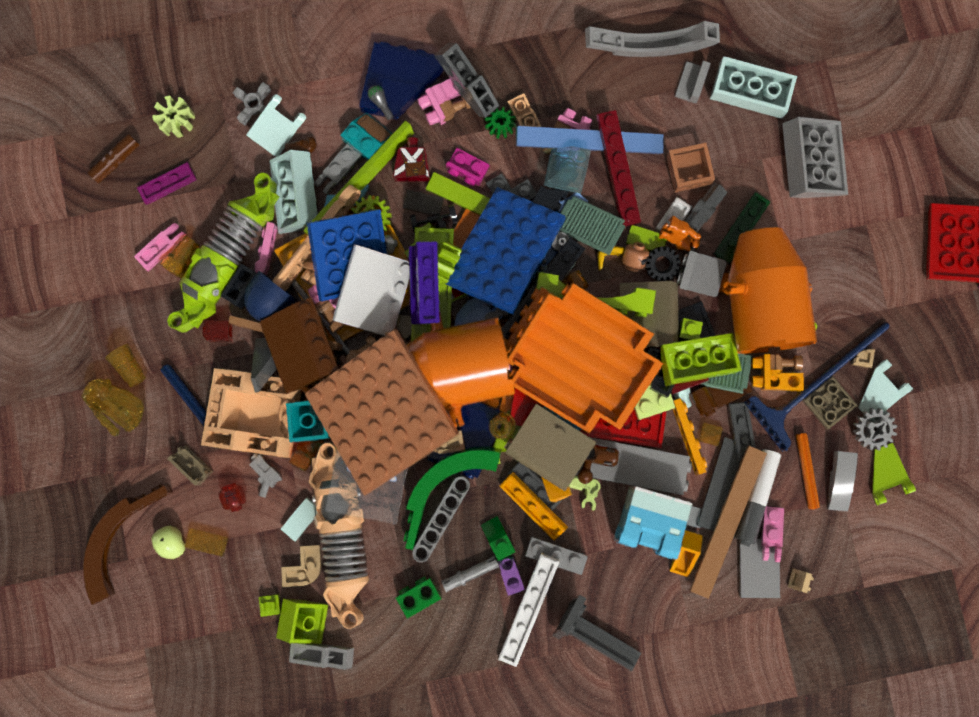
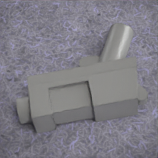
M255 453L251 457L252 462L249 465L260 476L258 481L262 486L258 496L266 498L269 486L274 488L276 483L281 481L282 478L281 474L274 467H271L262 455Z

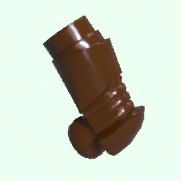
M307 137L305 141L299 140L286 143L285 152L298 150L310 152L311 154L317 147L316 140L313 137Z

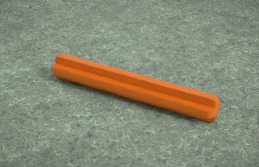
M807 433L796 434L807 504L811 510L818 509L820 505Z

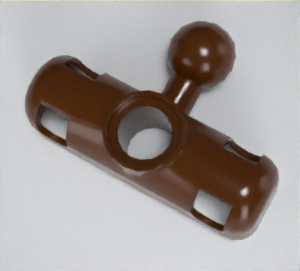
M595 445L593 447L595 456L591 459L586 458L583 469L578 472V480L583 484H588L592 481L593 474L590 471L592 463L615 467L618 463L619 451L615 448ZM607 449H611V450H614V452H609V451H606V450H607ZM604 461L612 462V465L604 464Z

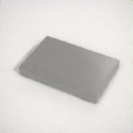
M757 538L755 545L751 544L750 547L739 544V587L741 598H780V562H775V547H769L770 555L768 561L762 559V538Z

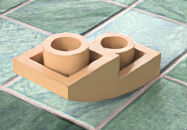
M524 93L507 101L512 114L516 116V122L519 126L541 127Z

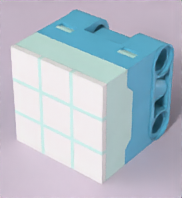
M629 486L614 540L619 544L636 548L637 544L653 548L655 554L677 560L692 503L643 488Z

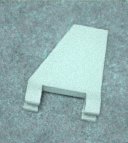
M883 360L875 367L858 406L861 412L866 411L869 413L870 408L875 410L880 408L884 412L913 389L909 383H904L897 389L883 372L892 366L888 360Z

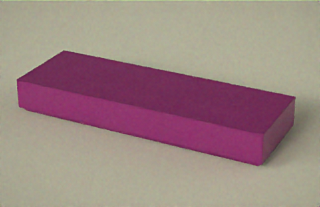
M186 162L137 187L144 203L148 205L197 179L189 163Z

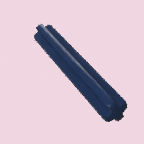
M169 364L164 365L160 369L204 426L207 412Z

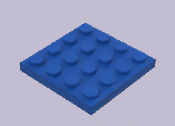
M381 209L307 223L319 301L323 302L339 298L354 245L387 254Z

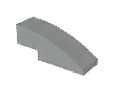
M834 451L833 469L830 471L827 509L848 511L854 487L858 453Z
M291 643L289 662L346 670L352 668L354 648L327 644Z

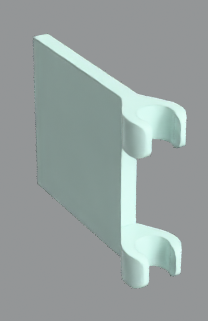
M277 94L272 96L265 109L246 134V136L275 157L280 155L285 148V144L290 141L306 119L303 113H298L293 122H291L276 111V106L282 100Z

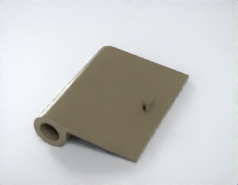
M673 281L620 283V297L633 293L635 288L656 291L652 314H647V318L637 317L635 312L628 311L626 315L654 333L646 348L659 347L661 350V345L679 342L678 284Z
M536 404L515 438H510L504 448L507 449L505 452L507 455L561 490L566 491L597 442Z

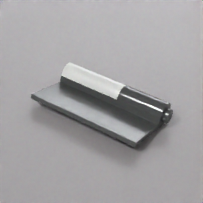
M723 438L697 526L711 531L714 530L741 461L737 462L732 439ZM761 450L766 452L767 455L733 537L739 540V544L750 547L751 544L755 545L781 458V454L771 450Z

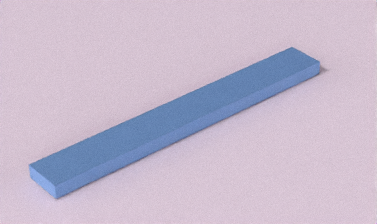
M516 127V146L604 151L600 131ZM621 132L625 152L663 153L664 134Z

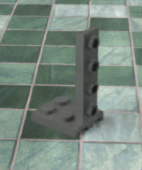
M578 595L571 600L552 636L560 639L571 635L626 669L633 671L641 653L580 617L586 608V605H584L585 597Z

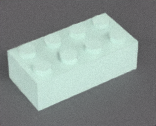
M723 56L718 67L710 99L782 119L788 112L797 76Z

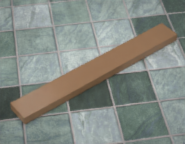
M747 445L690 587V592L709 599L767 455L766 452Z

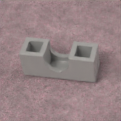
M533 536L530 538L525 556L538 560L542 552L559 559V568L580 575L583 573L588 558L586 554L554 545Z

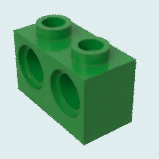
M424 576L415 581L416 586L412 588L406 586L398 591L399 595L396 597V600L407 619L442 599L431 577L426 579ZM423 586H429L432 589L430 596L422 594L421 589ZM412 596L415 599V604L412 606L406 605L405 597Z

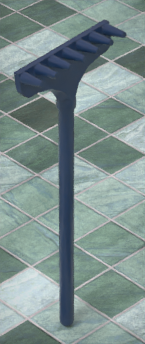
M884 322L804 388V391L798 393L786 404L774 408L768 407L755 396L743 402L781 452L788 451V448L791 446V440L784 429L785 418L791 409L890 327L889 323Z

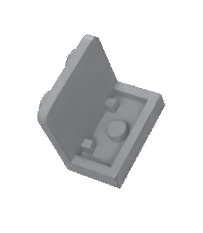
M690 251L689 255L685 254L682 265H685L684 273L680 272L677 284H680V289L716 297L725 271L726 261Z

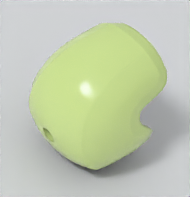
M174 526L162 527L152 535V546L158 555L163 558L175 559L185 551L182 534Z

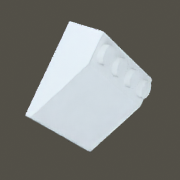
M354 245L332 320L381 336H385L392 330H395L409 282V262Z

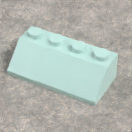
M289 150L270 160L271 177L277 184L276 194L279 196L275 203L278 234L303 231L307 223L311 222L318 215L310 152Z

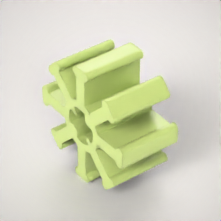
M166 96L165 100L168 107L164 108L157 102L154 107L161 115H153V121L165 135L170 136L172 130L177 138L183 137L180 126L183 125L188 131H191L193 125L185 119H194L195 115L182 98L178 97L176 103L171 96Z

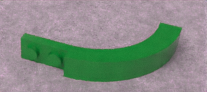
M472 447L456 451L445 456L427 470L415 486L406 509L414 512L409 514L408 523H411L410 530H406L404 542H407L406 549L413 550L416 546L425 504L431 491L442 480L460 471L469 469L496 471L502 449Z

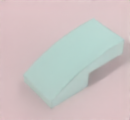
M307 497L281 528L292 540L297 541L306 528L314 521V516L317 514L315 503Z

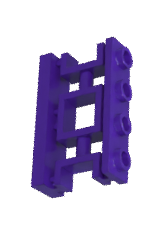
M416 242V245L409 247L411 324L439 323L437 242Z

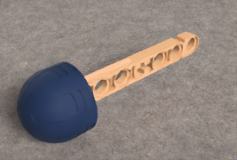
M349 185L321 220L347 215L349 209L360 198V190L353 185ZM309 235L273 280L261 271H258L248 284L244 302L247 311L256 320L262 321L299 302L286 290L304 269L302 265L310 261L312 254Z

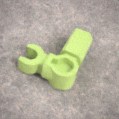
M575 476L569 485L570 488L581 491L585 488L584 494L586 498L583 499L581 508H585L586 502H591V510L594 511L596 508L594 499L598 496L600 483L592 479L590 483L583 484L578 480V476Z

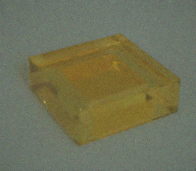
M703 423L699 442L718 446L723 428Z

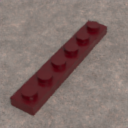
M613 110L597 114V122L618 215L625 220L623 223L625 226L641 223L617 111Z

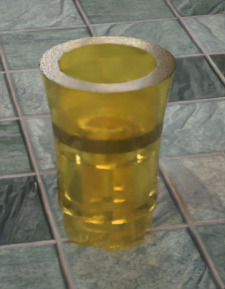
M185 235L159 264L181 279L191 262V256L196 248H200V245Z
M129 344L120 346L105 357L130 388L137 386L146 379Z
M498 412L491 417L489 431L493 437L507 439L515 432L516 423L510 414ZM503 423L505 425L504 430H499L498 424L501 425Z

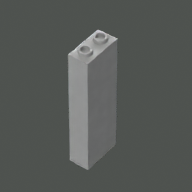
M591 438L597 442L595 445L615 448L619 451V459L615 467L592 463L590 471L593 474V478L679 495L687 492L689 481L686 480L687 472L690 473L692 461H689L690 456ZM594 449L591 450L590 454L587 457L588 459H591L595 456ZM607 449V450H606V451H609V452H614V450H611V449ZM604 461V464L612 465V462Z

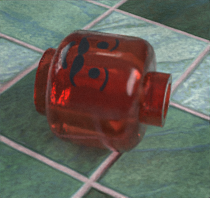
M232 483L221 487L222 491L218 493L222 508L224 510L230 509L231 513L243 509L242 505L246 503L247 499L242 486Z

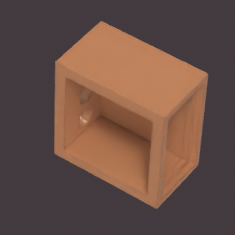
M707 143L669 150L666 155L674 193L708 186L714 182L715 176Z

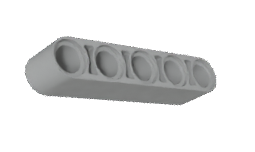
M457 477L452 482L414 547L412 554L417 562H425L431 556L470 488V482L466 477ZM461 479L467 484L466 489L463 491L456 488V482ZM450 496L457 500V504L453 508L448 507L446 504V500ZM438 514L446 515L447 521L445 524H439L436 521ZM428 531L436 532L437 539L435 541L427 539L426 534ZM418 548L426 549L427 556L425 558L417 556Z

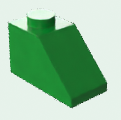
M498 516L481 524V528L498 561L516 552Z

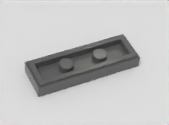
M743 402L727 405L737 462L742 460L747 445L756 448L749 409Z
M520 462L508 472L509 475L514 472L552 511L562 502V500L558 502L550 501L543 481Z

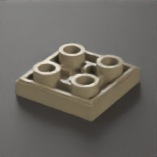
M833 376L802 400L826 430H829L858 406Z

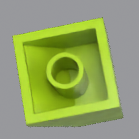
M283 599L276 638L288 643L322 644L328 604L299 599Z

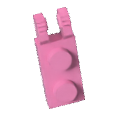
M267 222L266 227H263V245H260L258 250L260 260L255 262V272L261 271L265 275H267L270 268L278 229L271 222Z
M173 223L164 232H160L134 256L148 272L187 236L185 232H181L172 240L168 237L178 230L179 226L176 223Z
M766 506L762 519L761 546H763L762 559L768 561L770 555L769 547H775V562H781L784 508Z

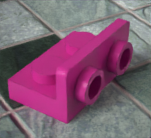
M456 148L450 161L446 163V169L449 174L465 178L464 181L472 186L475 184L480 186L490 167L489 164Z

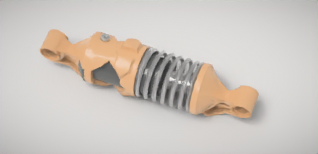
M325 443L320 447L317 457L312 458L313 470L309 478V484L314 490L312 502L316 505L317 513L314 516L315 528L319 530L320 537H324L320 542L327 544L322 547L323 551H327L322 557L329 560H326L323 564L331 566L324 571L330 575L325 578L326 589L323 596L331 606L332 617H337L345 628L351 629L360 625L363 621V613L354 605L353 601L369 581L368 573L360 572L366 571L367 567H353V565L365 563L366 560L353 561L352 559L366 554L364 552L352 553L364 548V545H358V542L363 540L362 537H359V534L363 532L361 528L364 522L363 509L359 507V504L353 502L358 500L354 496H360L357 492L356 482L336 468L335 464L341 455L334 443ZM329 447H332L334 451L331 457L327 453ZM340 482L342 483L343 486H346V483H349L350 485L347 484V486H348L349 488L347 489V487H346V490L341 489L342 486H341ZM350 614L355 616V623L349 620Z

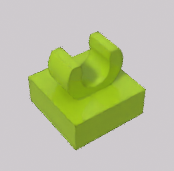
M280 594L259 597L261 617L279 615L281 613Z

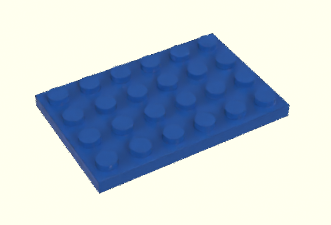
M497 187L461 248L460 259L456 263L455 270L450 275L446 285L513 314L566 220V216Z

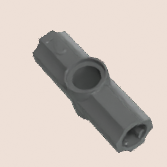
M714 183L703 199L701 198L692 209V213L685 222L696 232L710 219L716 211L718 204L726 196L727 191L725 188Z

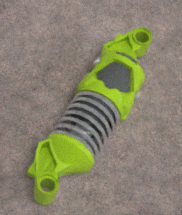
M259 173L255 177L254 195L240 200L229 201L226 209L230 213L223 211V214L234 221L231 223L223 217L219 218L220 221L229 226V229L216 223V227L222 231L218 232L213 229L212 233L215 236H208L210 241L204 242L201 248H196L191 256V264L179 281L183 294L184 309L169 315L167 323L171 328L184 333L193 327L199 328L204 319L216 313V304L221 294L238 270L239 262L243 261L240 255H246L243 249L249 250L250 246L247 243H254L251 237H258L256 232L261 231L267 222L273 220L274 205L279 196L276 194L277 184L268 174ZM182 319L181 324L177 326L178 321Z

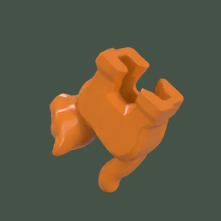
M672 216L669 219L670 224L665 223L662 226L659 238L667 239L675 244L678 250L690 251V244L693 238L699 240L701 234L692 229L687 222Z

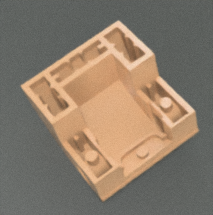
M214 368L201 445L291 458L294 442H289L286 403L300 402L302 390L286 394L281 379L279 377H270L259 392H255L251 381V373Z

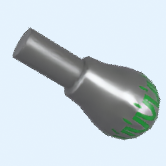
M379 85L371 86L368 90L369 99L378 108H381L387 120L392 119L394 116L387 105L384 89Z

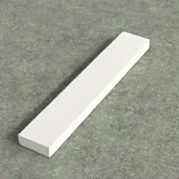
M541 552L498 660L517 667L558 567L559 559Z

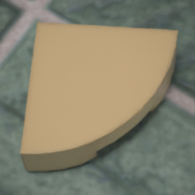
M875 349L861 351L854 357L851 365L872 368Z

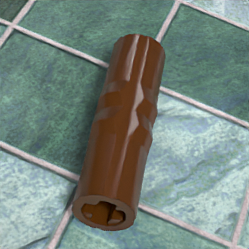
M127 134L87 173L100 184L140 144L130 134Z

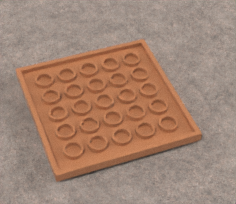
M397 329L392 330L305 393L364 496L460 434Z

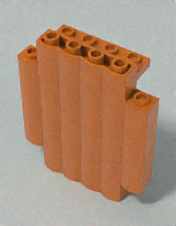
M573 282L571 285L566 284L562 290V299L544 287H541L540 290L536 288L530 297L533 301L529 307L525 305L520 313V316H522L519 323L514 322L509 330L512 333L508 340L504 338L508 362L512 366L514 364L518 366L517 369L514 367L508 376L510 379L512 378L513 386L589 434L599 418L621 429L663 365L662 361L644 351L654 333Z

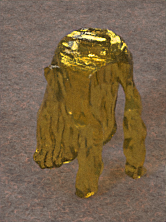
M95 379L85 386L81 396L82 400L113 437L119 435V429L104 414L122 426L126 432H131L139 426L145 410L140 398L134 396L128 390L112 385L110 379Z

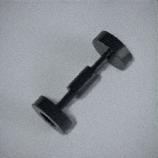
M454 204L448 206L449 214L441 216L437 214L421 221H417L415 214L410 215L414 234L415 227L424 223H436V219L439 217H451L453 224L458 223Z

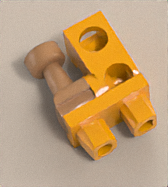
M764 354L761 357L752 358L751 369H761V376H751V386L761 388V390L804 391L803 373H783V368L793 367L795 371H802V355H795L793 359L782 358L777 354Z

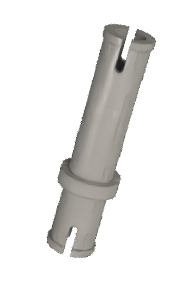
M492 556L462 572L457 571V574L441 582L445 591L448 592L460 585H466V582L491 570L499 568L495 557Z

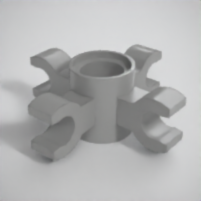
M262 82L256 93L246 94L238 87L233 91L235 97L243 101L246 106L237 116V119L246 126L252 115H259L265 109L262 101L271 92L267 84ZM253 101H258L255 107H250Z

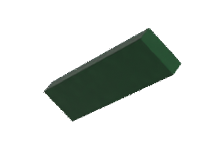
M754 192L713 255L725 260L726 264L729 265L733 260L739 235L753 230L771 202L757 192Z

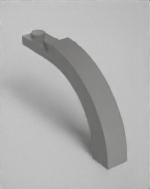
M707 21L680 30L649 34L625 33L590 26L585 29L586 48L610 51L613 55L655 57L676 55L704 49L720 43L719 24Z

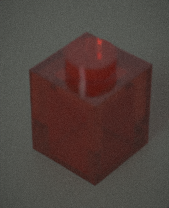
M205 321V326L202 329L203 337L208 342H233V325L228 321Z

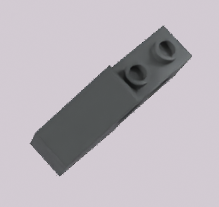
M447 43L434 54L454 83L453 87L479 117L486 118L499 106L482 75L477 74L457 43Z

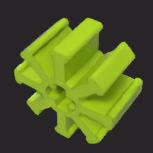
M446 241L442 242L439 250H437L438 281L443 284H447L462 251L461 248Z

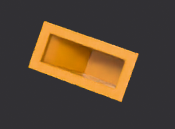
M685 530L680 554L677 560H672L670 572L689 577L701 553L702 535Z

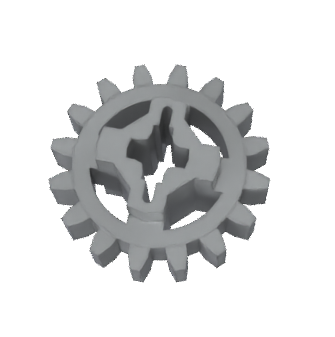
M870 408L869 413L862 411L863 417L857 416L859 422L853 423L857 427L856 430H853V433L858 435L855 439L861 442V446H867L870 450H873V448L880 450L881 445L885 448L888 447L886 442L893 443L891 436L897 435L893 431V429L897 428V425L892 424L895 418L889 417V412H883L880 408H877V410Z

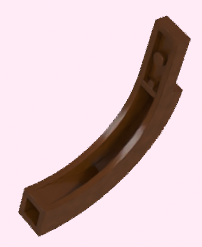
M160 484L152 488V493L145 495V493L134 498V500L132 497L123 499L113 506L96 525L88 541L83 564L84 583L91 605L97 604L115 594L108 574V553L116 532L133 514L173 493L170 486Z

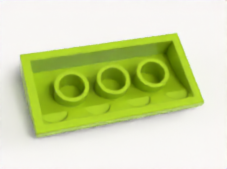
M733 333L661 345V361L663 362L662 371L665 386L742 371Z

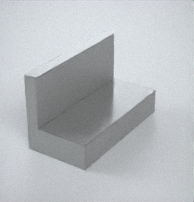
M703 61L702 65L699 66L686 62L675 97L696 104L711 63Z

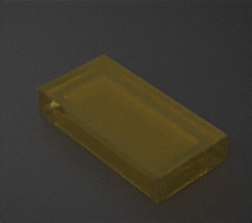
M190 528L185 548L223 557L229 537Z

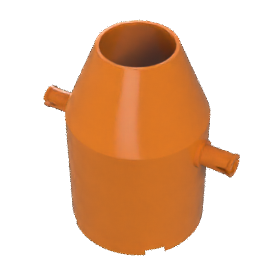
M762 228L739 235L728 279L723 285V288L729 289L723 291L725 294H729L738 354L769 352L768 348L780 347V350L813 345L817 342L810 294L812 288L809 287L812 285L808 280L807 268L783 228Z
M439 312V323H430L432 328L430 332L423 333L407 344L408 349L444 409L449 411L450 418L455 427H457L456 419H458L459 427L464 425L461 413L462 406L515 394L512 378L508 377V369L510 367L498 317L445 328L443 327L441 312Z

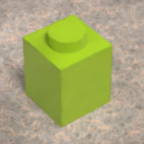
M683 318L679 325V340L700 339L703 322Z

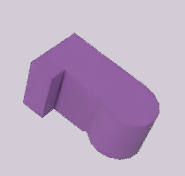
M513 556L498 561L508 596L524 591L525 588Z

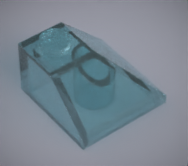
M574 146L551 149L544 186L581 194L591 150Z

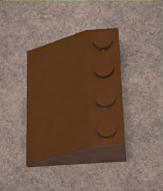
M312 297L292 304L260 321L286 394L323 381L340 369L318 308Z

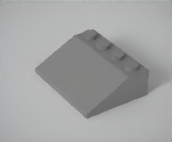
M797 117L783 123L790 197L815 198L848 195L841 121Z

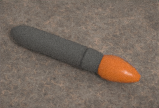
M694 239L691 242L690 251L695 252L699 247L700 239ZM683 259L679 265L680 270L677 271V278L680 272L684 273L685 265H682Z

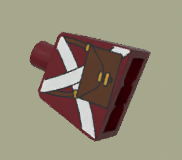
M409 137L407 138V147L398 148L393 173L395 182L430 181L426 150L424 147H418V138Z

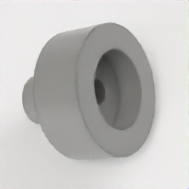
M558 232L551 248L559 252L569 240L568 235Z
M385 235L387 255L392 254L395 247L398 246V242L395 239L393 240L390 235Z

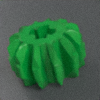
M502 106L501 111L496 108L494 112L489 114V117L485 118V122L488 123L485 125V128L490 130V136L496 133V138L499 139L502 134L506 139L507 133L513 134L512 128H516V123L514 122L516 116L511 115V109L505 112L504 106ZM498 120H501V122L504 124L500 125V123H498Z

